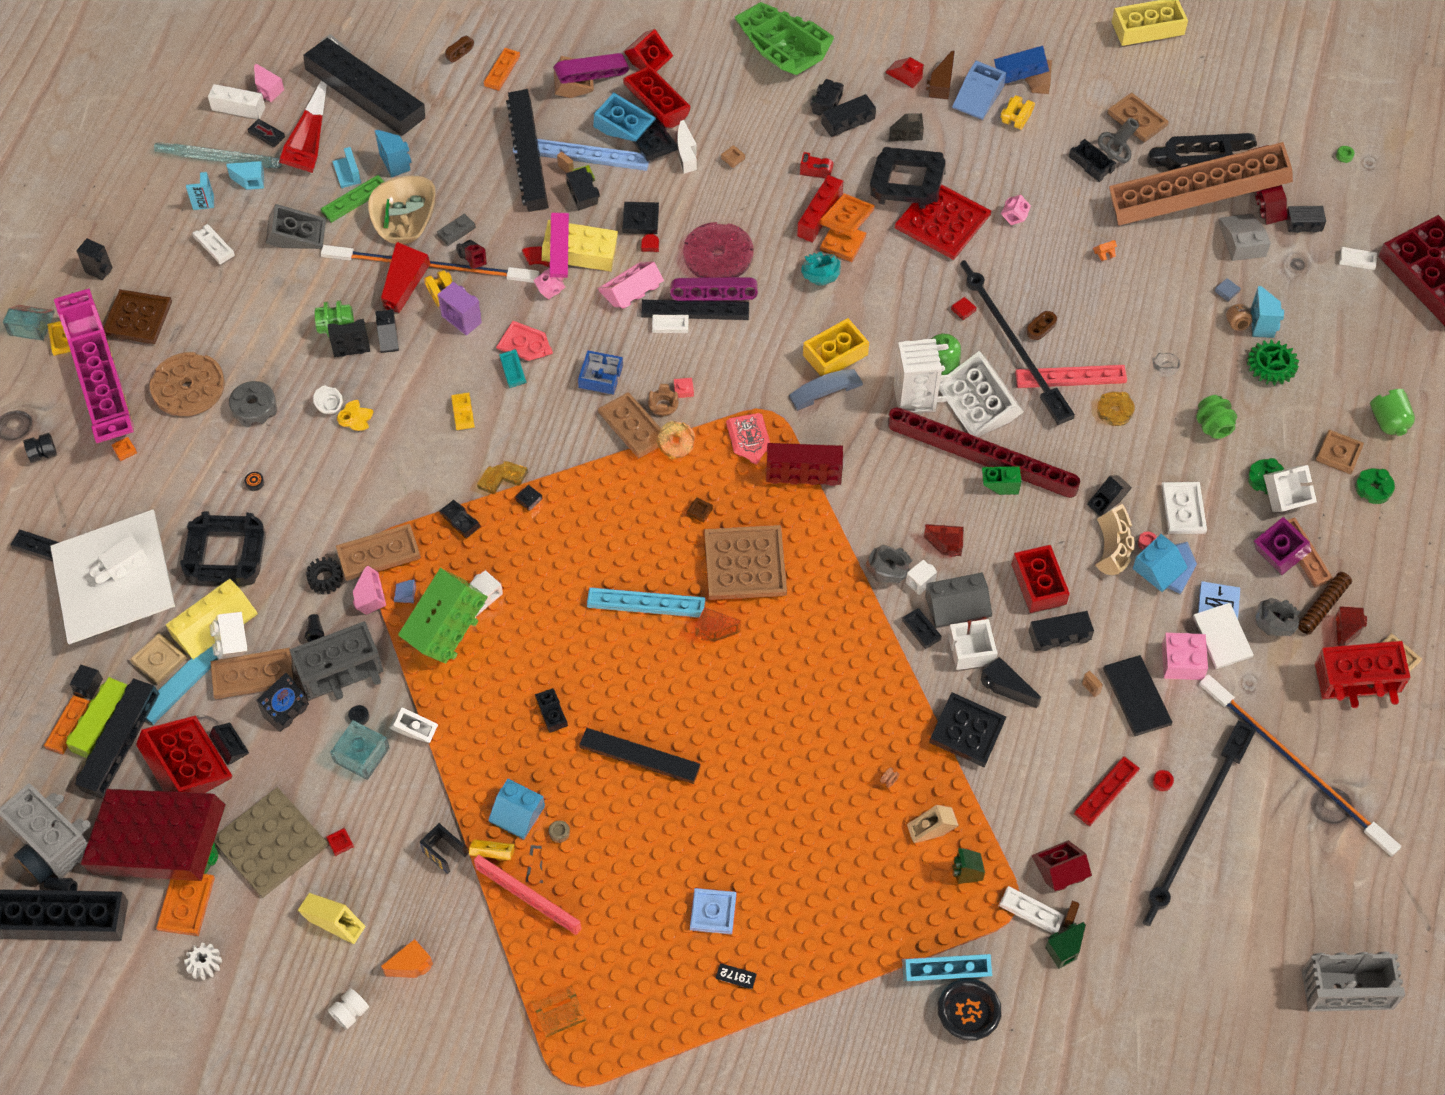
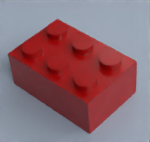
M1046 545L1015 552L1011 565L1029 613L1067 605L1070 592L1052 546Z

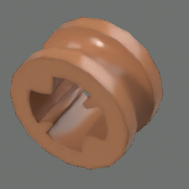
M890 767L884 773L880 782L886 783V787L890 788L899 777V773L893 772V768Z

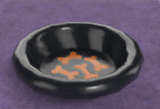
M963 978L950 983L942 991L938 1000V1016L943 1027L951 1035L962 1040L977 1041L988 1037L998 1027L1002 1017L1001 1002L996 992L988 984L977 979Z

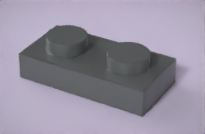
M464 213L438 230L437 236L449 246L474 230L476 226Z

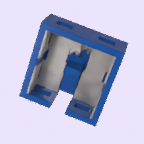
M588 350L578 378L579 388L614 395L618 384L617 377H620L623 369V357Z

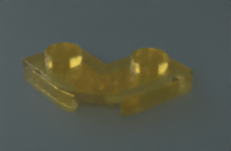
M504 461V464L494 467L489 466L477 483V487L480 490L495 494L503 481L520 486L528 474V468L508 461Z

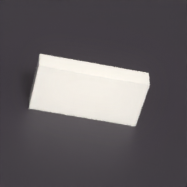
M1341 247L1340 265L1375 270L1376 252Z
M653 315L652 333H688L689 315Z

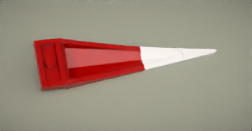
M320 81L304 113L286 141L279 163L313 173L318 157L327 84L323 81Z

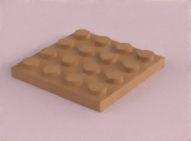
M781 525L704 529L709 600L787 596Z

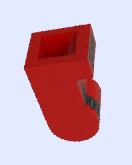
M804 152L800 163V175L825 179L827 175L831 176L834 163L828 158L820 159L810 156L808 152Z

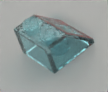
M18 305L8 309L3 324L9 336L44 340L48 330L47 324L51 323L55 311Z

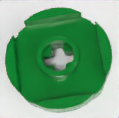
M1275 458L1258 460L1250 467L1248 482L1254 490L1265 492L1264 494L1268 495L1263 476L1276 471H1283L1284 467Z
M1371 468L1360 472L1355 488L1357 494L1361 498L1368 499L1369 503L1382 504L1387 502L1395 490V482L1388 470ZM1374 483L1377 484L1379 487L1378 489H1376L1375 486L1371 485Z

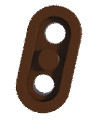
M467 35L461 37L454 44L447 47L445 51L446 59L452 63L459 60L471 51L474 46V40Z
M1044 311L1028 325L1027 336L1032 340L1042 339L1056 326V314L1051 311Z

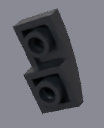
M554 688L535 694L549 733L567 727L568 723Z

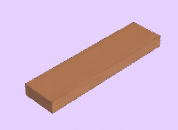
M1296 518L1287 520L1310 542ZM1310 542L1311 552L1301 559L1299 563L1314 588L1330 583L1333 577Z

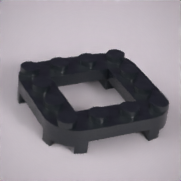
M884 147L877 157L871 177V196L882 205H885L886 200L919 203V208H926L927 204L934 201L937 203L943 177L946 174V161L943 153ZM895 166L927 168L922 186L889 183Z
M209 511L201 512L202 515L196 517L192 522H188L187 541L184 557L180 561V565L189 583L220 586L228 579H231L237 586L255 583L260 573L266 539V531L259 518L249 512L246 513V516L210 515ZM209 535L245 536L241 561L238 562V565H204Z

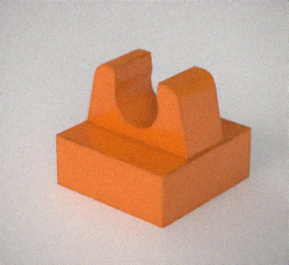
M1113 240L1094 247V253L1098 254L1101 261L1107 260L1106 253L1110 255V258L1115 257L1116 241Z

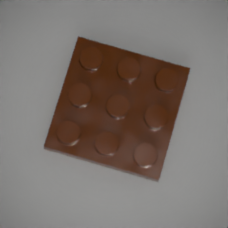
M119 289L103 327L106 336L156 344L172 304L171 297Z

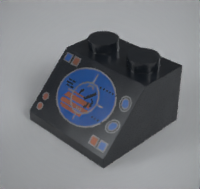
M287 673L280 677L256 700L263 718L280 732L284 728L289 727L293 720L299 714L304 713L309 705L306 695Z

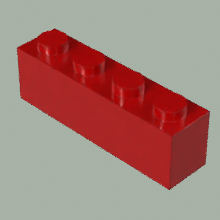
M827 175L798 222L797 237L812 243L814 242L823 227L820 224L821 218L843 194V180Z

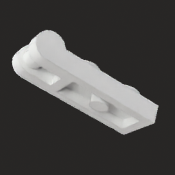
M208 224L204 225L203 229L192 233L194 239L220 265L235 256L234 251Z

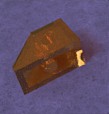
M704 607L695 626V636H698L703 641L716 642L739 633L741 630V620Z

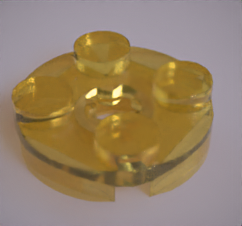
M1126 392L1102 394L1097 405L1099 418L1102 421L1109 422L1108 424L1112 426L1127 424L1135 411L1134 402ZM1114 406L1118 407V408H1119V411H1116L1115 409H1112V407H1114Z
M670 421L662 426L656 439L662 453L670 459L683 458L691 452L694 446L695 435L691 427L686 423ZM672 436L680 437L679 444L672 441Z

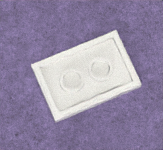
M1162 482L1161 489L1168 534H1206L1207 526L1200 482Z
M1230 603L1193 615L1200 634H1206L1207 651L1215 669L1253 657V652Z

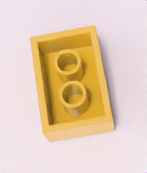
M849 318L803 342V356L820 376L843 370L868 356L869 341Z

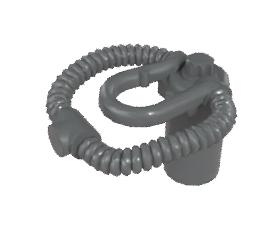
M1128 118L1116 133L1103 132L1100 134L1097 141L1098 145L1107 153L1109 159L1115 158V160L1121 163H1127L1130 160L1132 153L1126 141L1138 129V122L1133 118ZM1104 137L1110 138L1107 145L1103 143ZM1113 143L1116 146L1119 145L1118 152L1111 149L1110 146ZM1123 147L1127 153L1125 158L1119 156L1122 153Z

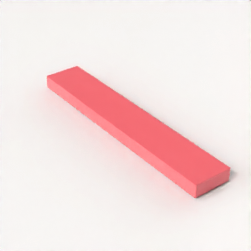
M1125 365L1038 369L1049 387L1122 384L1127 382ZM1017 369L1015 371L1017 388L1040 387L1029 369Z
M480 855L474 859L476 870L575 935L581 930L579 920Z

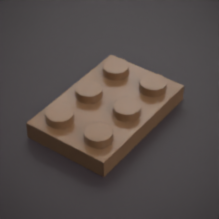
M1132 92L1110 107L1107 112L1108 115L1121 125L1128 118L1135 119L1139 127L1133 134L1144 143L1167 127L1169 122Z

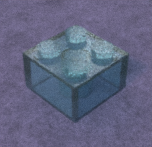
M352 720L330 753L334 763L368 780L390 747L387 737Z

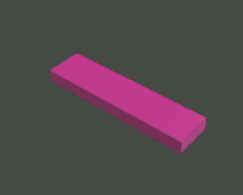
M551 213L550 277L568 278L569 213Z

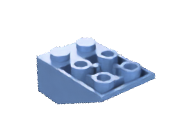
M975 61L963 82L952 108L983 120L1004 88L1006 72Z

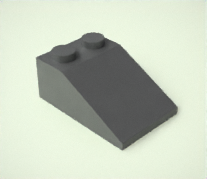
M275 204L269 214L266 244L280 248L322 249L326 218Z

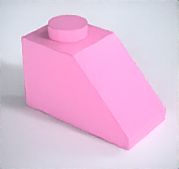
M258 64L254 65L257 93H262L263 99L272 102L284 91L282 78Z
M369 566L365 567L353 590L354 607L366 615L386 606L379 574Z

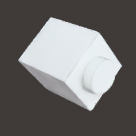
M922 560L907 572L905 583L920 595L926 590V583L936 581L937 571L933 565Z

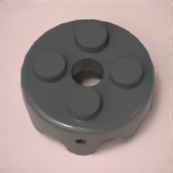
M245 382L237 386L230 395L229 407L232 416L245 427H250L252 422L263 424L269 416H275L277 413L275 394L270 386L263 382ZM250 399H257L255 403H248Z

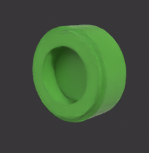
M1341 146L1337 150L1336 158L1340 162L1348 163L1353 160L1355 152L1349 146Z

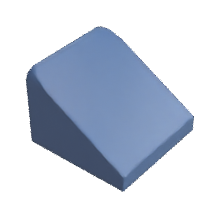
M415 580L396 584L394 602L414 603Z

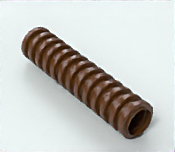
M1338 572L1307 610L1298 624L1301 632L1307 635L1312 634L1343 593H1345L1346 589L1349 588L1353 581L1347 573Z

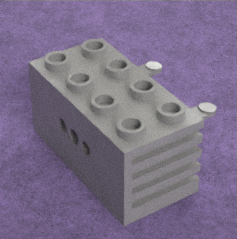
M28 783L0 807V817L6 826L25 845L28 844L38 853L58 878H63L82 861L88 844L82 833L91 824L87 820L83 821V819H77L71 824L56 809L64 801L62 795L52 793L45 799Z
M1387 951L1377 954L1359 952L1355 955H1347L1345 952L1334 955L1325 953L1313 954L1302 969L1308 1012L1394 1010L1405 997L1404 987H1400L1403 984V980L1399 979L1401 970H1397L1400 967L1399 962H1396L1398 954H1390ZM1359 984L1361 988H1356L1355 986Z

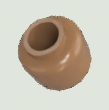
M1244 304L1233 305L1226 313V318L1234 330H1245L1253 321L1250 310Z

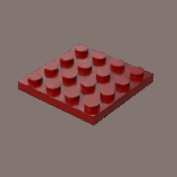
M941 184L937 203L934 201L927 204L926 208H919V203H912L895 223V229L955 260L991 216V210Z

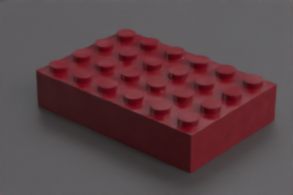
M1437 215L1385 242L1378 257L1445 326V221Z
M106 789L80 865L93 875L202 881L226 804L212 793Z

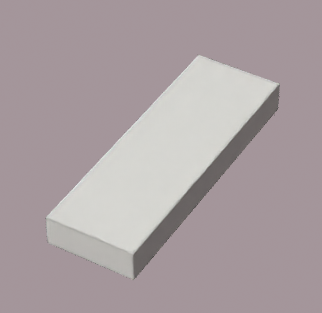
M1010 886L1006 888L999 903L1000 907L1052 934L1058 932L1065 916Z

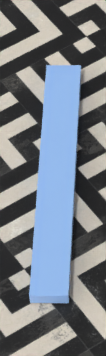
M537 139L540 156L557 158V154L562 151L573 161L644 171L648 169L649 161H646L639 152Z

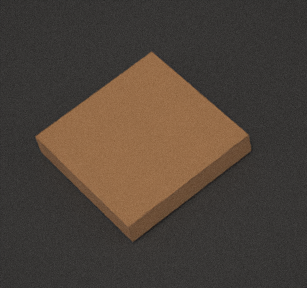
M1328 430L1316 461L1352 474L1364 443Z

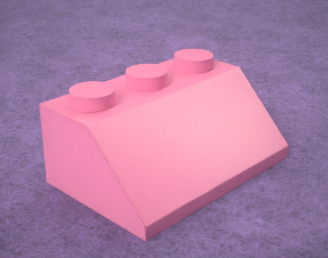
M638 262L597 289L614 307H621L623 309L631 305L632 300L644 297L645 292L648 290L652 291L658 288L659 283L664 280L655 262Z

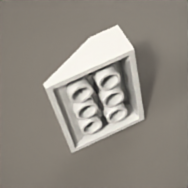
M980 351L948 374L951 376L949 381H940V392L943 396H947L948 404L970 435L982 436L1010 423L1024 412L987 358Z

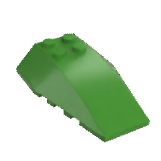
M762 2L735 16V20L759 53L780 69L794 75H798L822 61L834 40L833 35L814 22H805L798 16L794 18L789 16L788 12H779L777 8Z

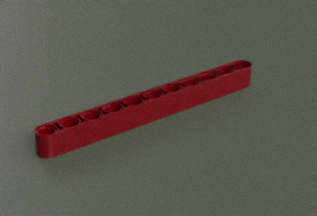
M896 407L889 412L888 427L894 432L986 467H1020L1021 480L1068 498H1073L1078 494L1081 481L1076 474L902 408Z

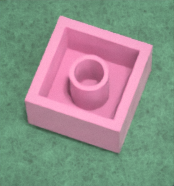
M1165 634L1162 642L1164 679L1203 680L1208 671L1206 634Z

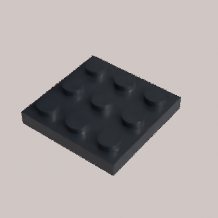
M951 692L929 743L985 768L1007 717Z

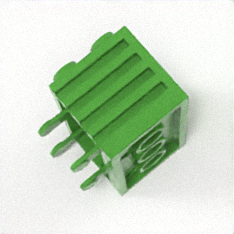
M440 568L398 636L422 654L446 664L449 659L454 660L457 657V653L454 650L463 639L469 626H476L478 624V619L475 617L484 606L488 596L463 578Z

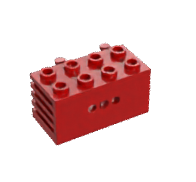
M1403 641L1325 647L1321 649L1315 661L1322 700L1336 698L1338 701H1342L1344 698L1349 697L1350 705L1355 709L1359 706L1357 696L1377 695L1378 697H1383L1385 694H1389L1390 702L1393 705H1397L1399 703L1398 693H1402V690L1411 678ZM1371 684L1373 688H1369L1367 685Z

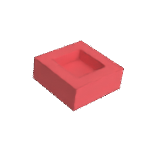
M692 378L674 379V389L678 393V398L694 397Z

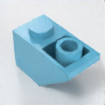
M261 161L230 163L226 165L229 177L246 190L264 189V169Z

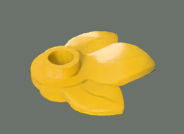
M353 400L348 402L345 408L339 412L337 421L343 427H350L355 431H363L369 428L367 421L371 419L374 411L368 408H360L359 401Z

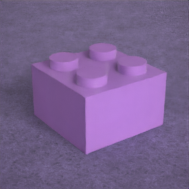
M452 282L438 293L441 316L466 336L482 323L479 300L474 295L471 296L467 293L463 286H458L455 282Z

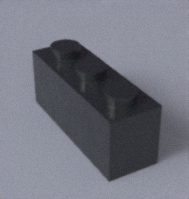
M864 94L823 111L821 124L828 134L833 137L874 120L876 106Z
M1088 611L1031 621L1029 627V634L1035 651H1048L1054 647H1067L1074 643L1084 644L1092 640L1094 633Z

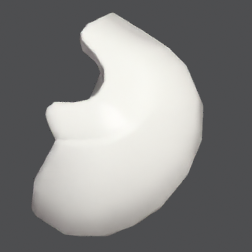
M322 386L315 391L313 403L320 412L334 414L341 409L343 397L336 388Z

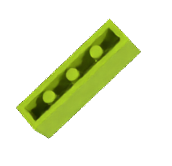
M108 677L106 682L100 686L99 693L95 699L91 700L88 710L79 718L78 725L67 737L66 744L71 752L87 758L93 752L98 737L102 735L107 721L115 712L116 704L124 696L127 684Z

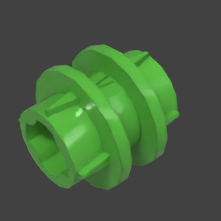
M341 300L336 301V307L330 308L327 301L324 302L323 307L315 308L317 332L319 334L327 333L328 338L327 324L346 325L354 322L352 306L350 304L342 305Z
M1211 395L1204 398L1198 404L1196 419L1198 423L1202 424L1203 432L1212 438H1224L1230 435L1236 428L1237 414L1231 409L1232 405L1229 400L1223 399L1222 396Z

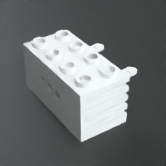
M936 339L898 342L893 385L898 408L915 414L936 412L937 402H946L948 400L947 396L938 397L940 381H949L951 379L950 375H941L945 367L941 366L938 351L949 348L947 344L936 345Z

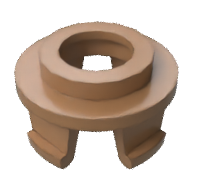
M660 384L657 391L649 392L648 405L650 410L660 416L674 413L679 405L678 393L670 391L669 384ZM660 400H667L670 406L668 407L667 404L657 405Z

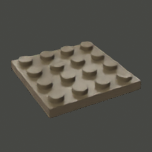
M278 787L217 833L214 840L215 845L261 898H264L329 846L328 842Z

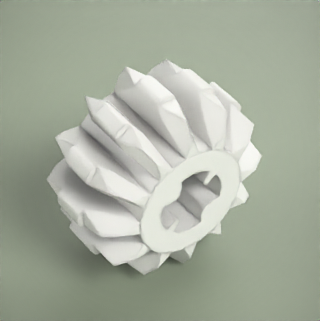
M201 943L200 948L193 945L194 951L187 952L188 959H185L184 963L187 966V972L192 973L193 978L197 979L200 976L202 980H205L208 974L210 977L214 976V970L220 971L218 965L222 963V959L219 957L220 952L218 949H214L212 944L206 947L205 943Z

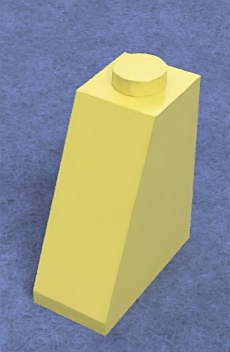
M312 893L307 895L298 909L307 921L352 944H355L365 928V925L346 905Z

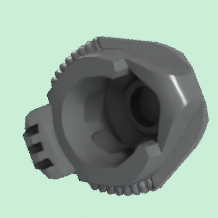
M881 545L878 548H874L866 562V568L876 581L900 583V581L907 577V572L910 570L908 568L909 564L913 560L902 548L895 550L890 546Z
M1269 598L1259 603L1256 611V623L1267 635L1291 636L1299 626L1297 615L1300 614V611L1293 607L1292 603L1289 604L1288 600L1281 602L1277 599Z

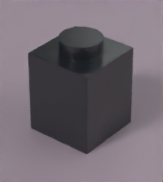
M80 664L69 685L74 695L92 699L103 678L99 670Z

